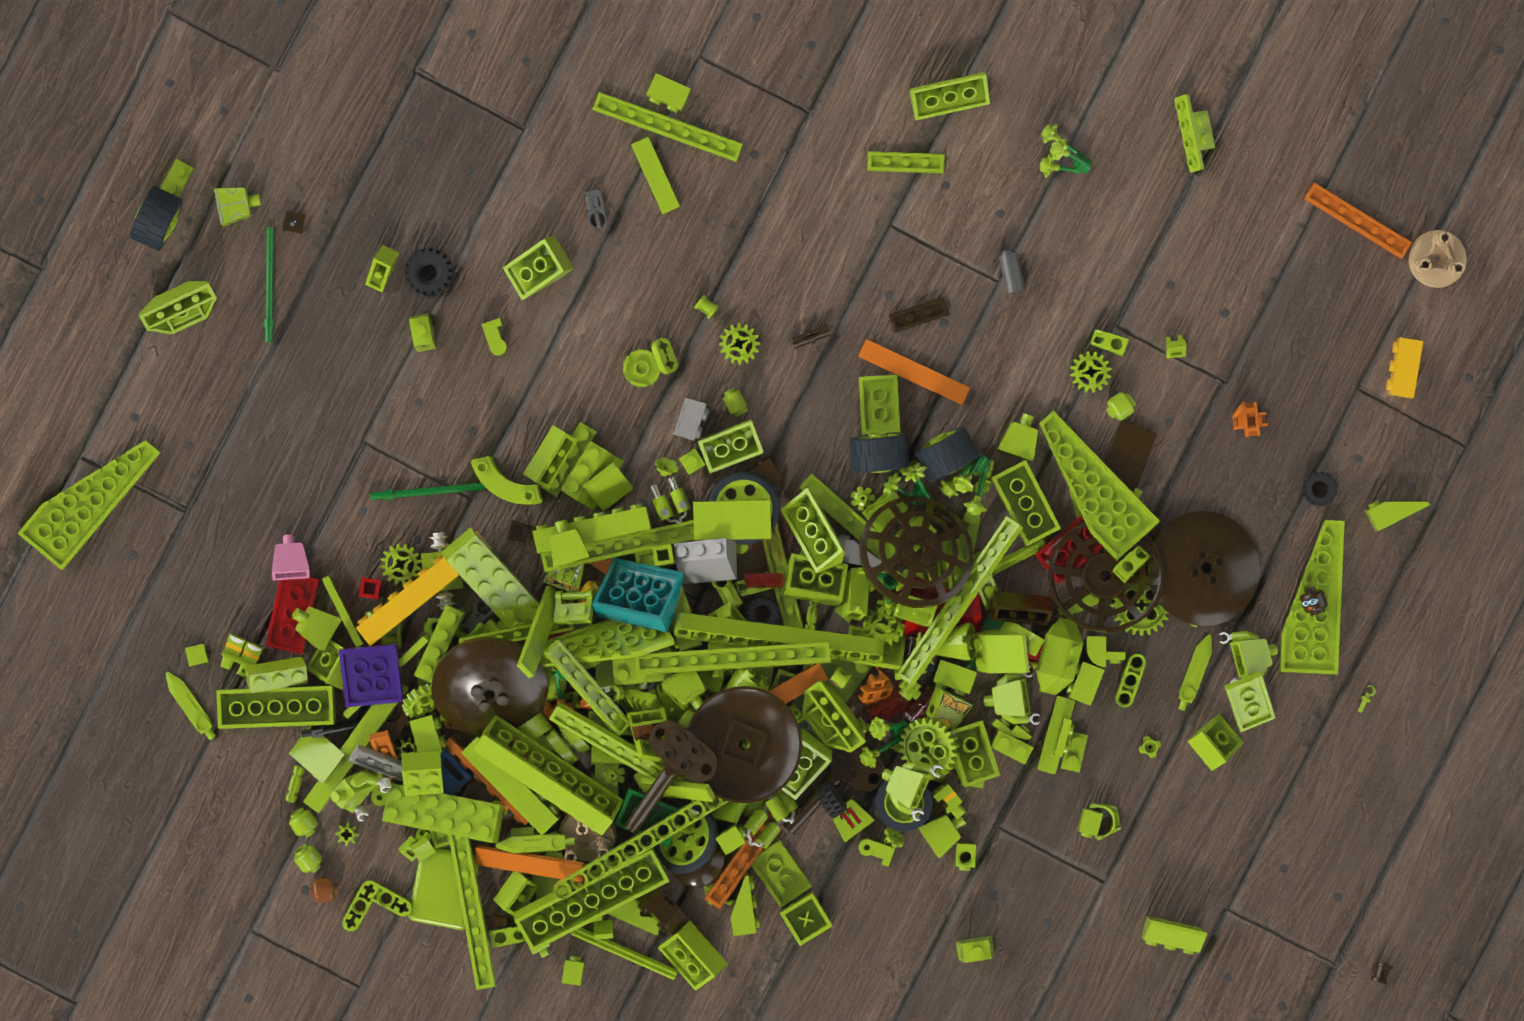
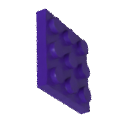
M397 644L339 650L346 707L403 702L404 695Z

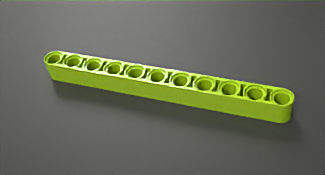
M689 613L677 614L675 619L674 635L681 639L742 647L829 642L830 658L870 664H879L883 661L884 642L877 638Z
M717 797V803L709 805L708 801L693 800L559 880L553 887L555 896L563 900L569 898L729 801ZM694 805H700V814L693 815L691 808ZM677 815L684 816L685 820L682 825L675 824L674 819ZM660 825L668 827V832L665 835L658 834V827ZM644 835L651 836V842L648 845L641 843V838ZM627 845L634 846L635 851L633 854H625L624 849ZM610 855L618 857L615 865L608 864L607 859ZM593 865L601 867V872L598 875L591 874V867ZM577 875L584 876V883L576 885L574 878ZM560 885L567 886L568 891L565 895L557 893V888Z

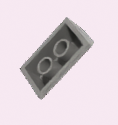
M721 538L674 543V561L678 572L684 573L683 584L737 579L736 541Z

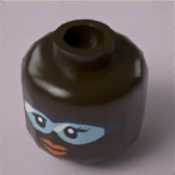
M1315 586L1304 589L1305 593L1300 596L1304 612L1310 613V616L1325 612L1328 602L1324 591L1316 589Z

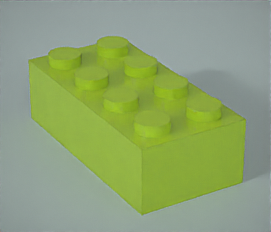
M1026 460L990 478L1010 518L1023 527L1019 535L1025 546L1061 529Z

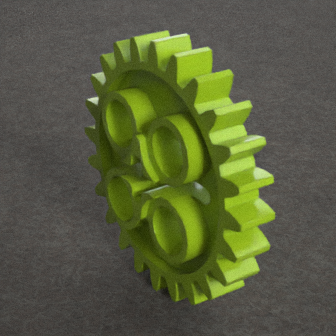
M1128 583L1123 593L1126 595L1129 590H1133L1136 593L1139 584ZM1145 585L1143 593L1136 603H1139L1140 599H1142L1143 603H1150L1152 601L1147 600L1145 596L1146 592L1151 589L1149 585ZM1117 597L1113 598L1115 603L1109 604V606L1115 607V609L1124 606ZM1158 603V606L1153 608L1155 611L1153 619L1149 620L1145 617L1136 625L1125 629V632L1132 629V635H1135L1137 630L1140 636H1143L1144 631L1151 635L1150 629L1157 632V625L1164 627L1161 621L1169 620L1165 616L1167 612ZM1148 606L1142 607V610H1140V607L1136 608L1142 613ZM1128 610L1114 618V621H1121L1119 625L1132 620L1127 618Z
M928 717L922 720L919 718L915 722L910 723V727L904 729L906 733L901 735L904 741L899 742L903 746V749L899 750V752L904 753L901 760H907V763L915 761L926 763L925 759L928 758L931 767L940 765L943 768H936L934 770L935 774L941 775L937 777L938 779L943 777V775L949 774V770L955 768L953 764L958 762L955 756L960 755L959 752L955 751L960 745L954 744V741L958 738L951 736L954 730L948 732L949 725L942 726V720L936 723L935 717L930 720ZM928 732L932 733L933 739L929 737ZM915 742L919 745V750L915 747ZM940 747L944 750V755L940 753ZM929 772V774L931 775L930 779H935L936 777L931 772Z

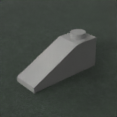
M839 534L838 539L845 550L842 562L862 565L859 544L854 540H850V536ZM867 551L871 567L882 563L881 560Z

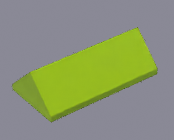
M986 72L910 88L909 90L915 121L990 104Z
M806 488L780 510L814 571L819 573L842 563L845 550L810 488Z

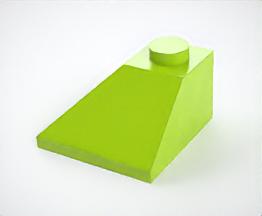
M330 639L324 651L316 650L307 670L327 684L343 690L339 650L345 648Z

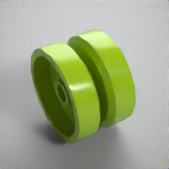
M558 725L562 734L555 728H551L544 734L556 753L570 765L579 760V756L574 748L584 755L591 749V745L587 741Z

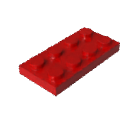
M310 577L279 580L265 646L298 654L304 653L306 639L295 630L299 622L293 619L292 615L297 608L304 612L309 606L314 608L320 579Z

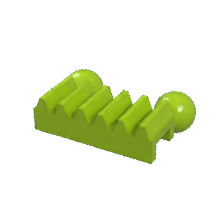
M621 686L624 689V698L619 703L626 713L663 708L662 705L655 703L656 695ZM664 708V712L668 720L669 712L667 709Z

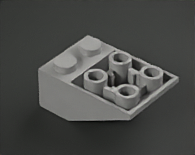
M685 398L673 435L694 442L696 438L700 439L703 432V427H700L702 420H707L710 411L707 409V404Z

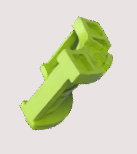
M493 456L471 460L472 467L479 480L490 492L499 498L517 504L533 505L544 503L539 484L522 485L509 480L498 469Z

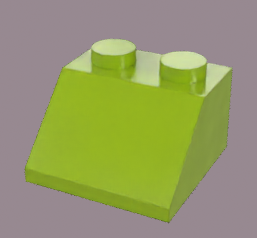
M1220 713L1200 728L1187 741L1211 771L1226 763L1244 743Z

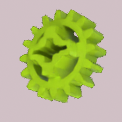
M738 323L737 328L730 325L731 330L724 329L726 335H720L723 342L719 343V346L724 348L720 353H726L724 359L726 360L730 357L732 364L735 360L738 361L739 365H741L742 360L748 363L749 357L755 358L753 352H759L755 348L760 345V342L755 341L759 336H753L754 329L747 330V324L744 328H741L740 323ZM738 331L745 332L749 336L742 337L739 335ZM732 335L733 340L731 344L726 346L728 337ZM737 339H739L740 341L748 340L743 344L742 349H739V347H733L736 344ZM752 343V349L747 354L746 347ZM730 352H739L741 357L733 356Z
M1088 351L1086 352V357L1080 354L1079 361L1073 360L1076 365L1070 366V369L1074 370L1070 377H1075L1072 384L1078 383V390L1084 387L1085 393L1089 389H1091L1092 393H1095L1096 387L1102 390V384L1108 385L1105 379L1111 378L1107 372L1112 369L1106 367L1109 361H1102L1103 355L1098 358L1097 352H1094L1090 356ZM1093 360L1100 363L1102 367H1097L1096 365H1094ZM1085 361V367L1078 371L1080 364ZM1089 367H1091V370L1099 371L1093 374L1092 378H1090L1089 374H1082L1089 370ZM1103 374L1102 379L1096 384L1098 375ZM1079 378H1085L1088 381V385L1084 384Z
M399 543L396 545V549L393 546L389 547L391 552L384 551L386 558H381V561L385 562V564L380 566V568L386 570L383 576L389 575L388 581L395 579L396 585L399 581H402L404 585L407 579L413 580L412 576H419L416 571L422 570L418 566V563H421L422 560H417L420 553L414 554V547L408 549V544H404L403 548H401ZM398 551H404L410 555L404 557ZM392 556L393 564L389 567V560ZM399 559L401 561L408 560L404 564V569L402 567L395 568L399 564ZM414 561V567L411 572L409 569L410 563ZM396 571L401 572L404 577L395 576L393 573Z
M878 606L875 612L869 610V615L865 616L863 622L864 634H869L868 637L880 639L884 644L888 642L889 645H892L893 640L898 642L899 637L903 636L905 624H903L904 619L893 616L892 610L890 616H887L886 610L883 612L878 611Z
M427 683L425 686L420 685L417 690L413 689L410 694H407L408 698L404 699V704H402L405 714L410 716V718L415 716L417 719L422 715L424 717L427 712L431 713L436 708L432 697V684L429 685Z

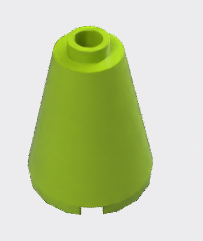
M964 623L955 626L935 655L973 661L976 657L975 648H973V634L976 633L974 625Z

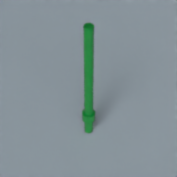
M272 227L266 228L265 319H263L265 343H273V328L275 327V320L273 319L274 228Z
M482 483L405 490L385 489L382 492H371L370 500L386 499V501L401 497L485 490V486Z

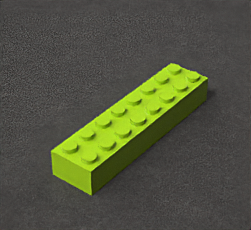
M496 714L473 748L481 757L486 758L496 767L501 768L510 774L511 777L519 780L529 789L534 790L544 799L549 800L558 806L559 809L567 812L577 821L582 822L601 836L614 821L624 801ZM515 740L516 742L513 744V746L509 747V743Z
M652 847L567 899L557 898L553 891L513 912L514 921L533 952L669 882L668 873ZM635 850L627 853L626 855L633 854ZM618 858L608 864L615 865L618 861ZM601 867L592 871L591 874L598 875L601 872ZM574 882L576 885L583 884L580 882ZM567 886L557 889L559 895H565L568 891Z

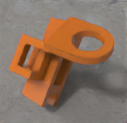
M1243 401L1231 415L1234 430L1244 429L1245 437L1260 436L1259 427L1268 426V423H1265L1266 412L1258 413L1257 402L1246 404Z
M876 667L879 675L874 677L872 674H869L866 685L860 687L863 693L858 694L857 697L866 705L877 703L879 700L887 699L891 696L893 686L882 667Z

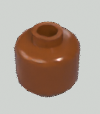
M330 877L314 879L313 884H310L311 899H315L316 903L332 902L335 895L338 894L337 883H333Z

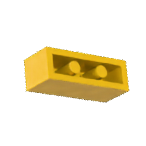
M1401 337L1394 341L1392 352L1395 353L1394 360H1391L1389 365L1391 378L1386 383L1388 395L1409 399L1414 398L1423 341Z

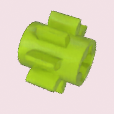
M903 679L898 685L901 688L899 693L908 701L912 697L917 700L922 694L919 691L921 686L917 682L912 686Z
M409 737L408 742H405L403 739L400 740L403 745L396 748L401 750V753H407L404 747L410 744V748L414 749L410 753L418 752L416 743L412 742L411 737Z
M347 822L346 827L340 824L339 828L341 831L335 833V835L340 837L338 843L344 841L345 846H348L349 841L355 844L356 840L354 837L360 835V833L355 831L357 825L351 827L350 822ZM347 829L349 830V833H352V836H350L348 839L346 835H343V832H345Z

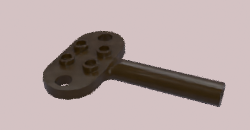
M675 720L660 722L651 731V748L664 761L665 766L624 824L629 831L637 834L677 775L681 774L693 782L702 783L711 780L719 769V758L716 751ZM660 728L666 732L664 739H660L657 735V731ZM705 763L709 764L712 768L710 774H706L703 771Z
M862 744L851 753L846 750L829 747L832 749V761L829 763L832 768L831 772L794 811V822L790 823L788 821L782 825L794 835L821 806L816 789L829 781L836 788L843 781H848L861 791L877 789L884 781L882 774L885 770V765L880 757H876V767L870 768L862 764L859 757L862 753L861 748L867 747L865 744ZM872 773L879 775V781L876 784H872L868 780L869 775Z

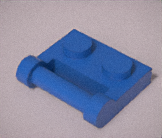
M446 749L441 754V762L446 759L463 777L459 781L442 763L443 791L446 794L454 795L473 777V774L468 772Z

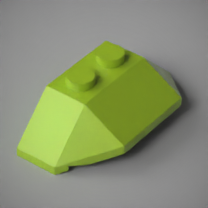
M188 281L154 297L138 315L147 331L174 334L208 318L217 296L208 281Z
M1059 617L1057 622L1046 633L1036 670L1041 692L1057 695L1074 681L1083 647V640L1077 624L1069 619Z
M819 680L805 690L802 715L826 746L846 750L851 753L866 742L859 721L835 689Z

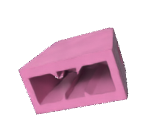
M284 535L283 544L275 545L272 565L273 580L310 578L303 543H295L293 535Z

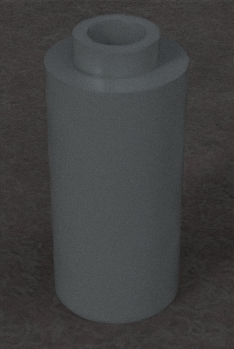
M1013 250L1001 252L1002 256H999L1006 293L1012 294L1026 290L1017 252L1013 253Z

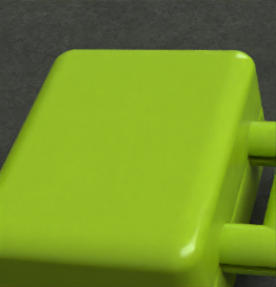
M435 848L436 852L418 862L411 898L412 910L408 916L410 920L464 930L465 924L451 850ZM473 855L477 875L479 865H476V855Z

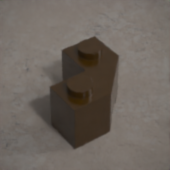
M659 888L635 899L638 903L637 908L644 914L648 912L658 922L656 926L663 933L667 931L674 935L688 920L683 911L676 904H673Z

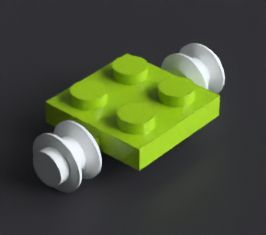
M444 532L433 533V537H429L434 540V544L430 547L438 550L433 553L421 554L422 569L425 567L430 569L434 566L433 561L440 555L443 556L441 553L442 549L450 545L445 543V538L449 536H445ZM460 575L441 590L443 593H439L436 598L440 599V603L436 606H440L441 610L445 609L446 605L452 606L456 604L451 602V598L455 595L448 592V590L464 588L463 578Z

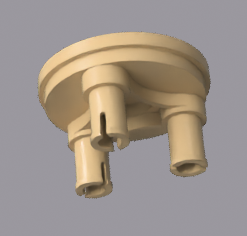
M1433 230L1422 234L1414 241L1409 251L1408 262L1413 276L1420 283L1432 288H1442L1453 284L1461 277L1465 271L1467 257L1463 244L1455 235L1442 230Z
M567 814L561 822L559 834H566V838L575 837L576 845H567V849H564V859L593 861L610 851L614 847L617 837L614 821L601 836L582 822L577 821L570 814Z

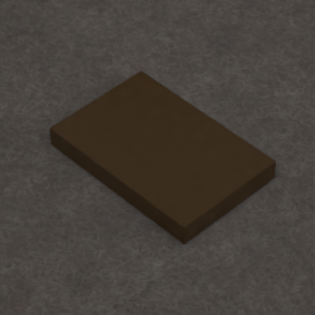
M1120 421L1105 465L1123 483L1137 488L1157 433Z

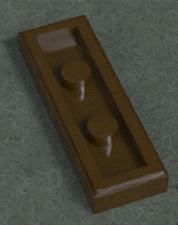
M944 297L890 314L889 318L894 333L949 316Z

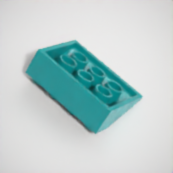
M614 558L592 603L596 615L604 619L667 632L675 615L684 573Z

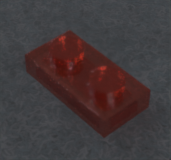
M896 692L864 711L870 721L874 720L875 717L885 721L907 707L900 694Z

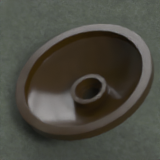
M704 836L699 839V841H698L699 846H703V845H704V843H705V837H704ZM717 842L713 855L701 868L690 873L673 872V874L680 882L687 886L696 888L709 886L716 882L725 870L727 855H725ZM673 847L671 849V857H674L676 855V847ZM692 851L686 854L687 861L693 857Z

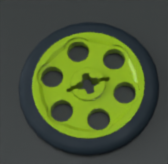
M738 472L728 475L717 483L709 496L708 501L771 500V532L779 520L780 501L777 492L765 478L757 474ZM747 485L755 487L756 492L754 495L748 496L745 494L744 489ZM730 488L737 492V496L731 500L725 494ZM743 539L734 541H736V544L747 545L759 542L763 539Z
M690 802L680 803L674 807L680 809ZM694 805L691 808V813L693 815L700 814V805ZM712 813L701 818L702 825L699 828L695 827L694 822L674 834L668 847L660 843L655 846V851L663 866L672 872L685 874L701 868L708 862L716 848V837L718 836L717 824ZM704 836L705 843L703 846H699L698 841ZM673 847H676L677 853L674 857H671L670 851ZM692 851L693 857L687 861L686 854Z

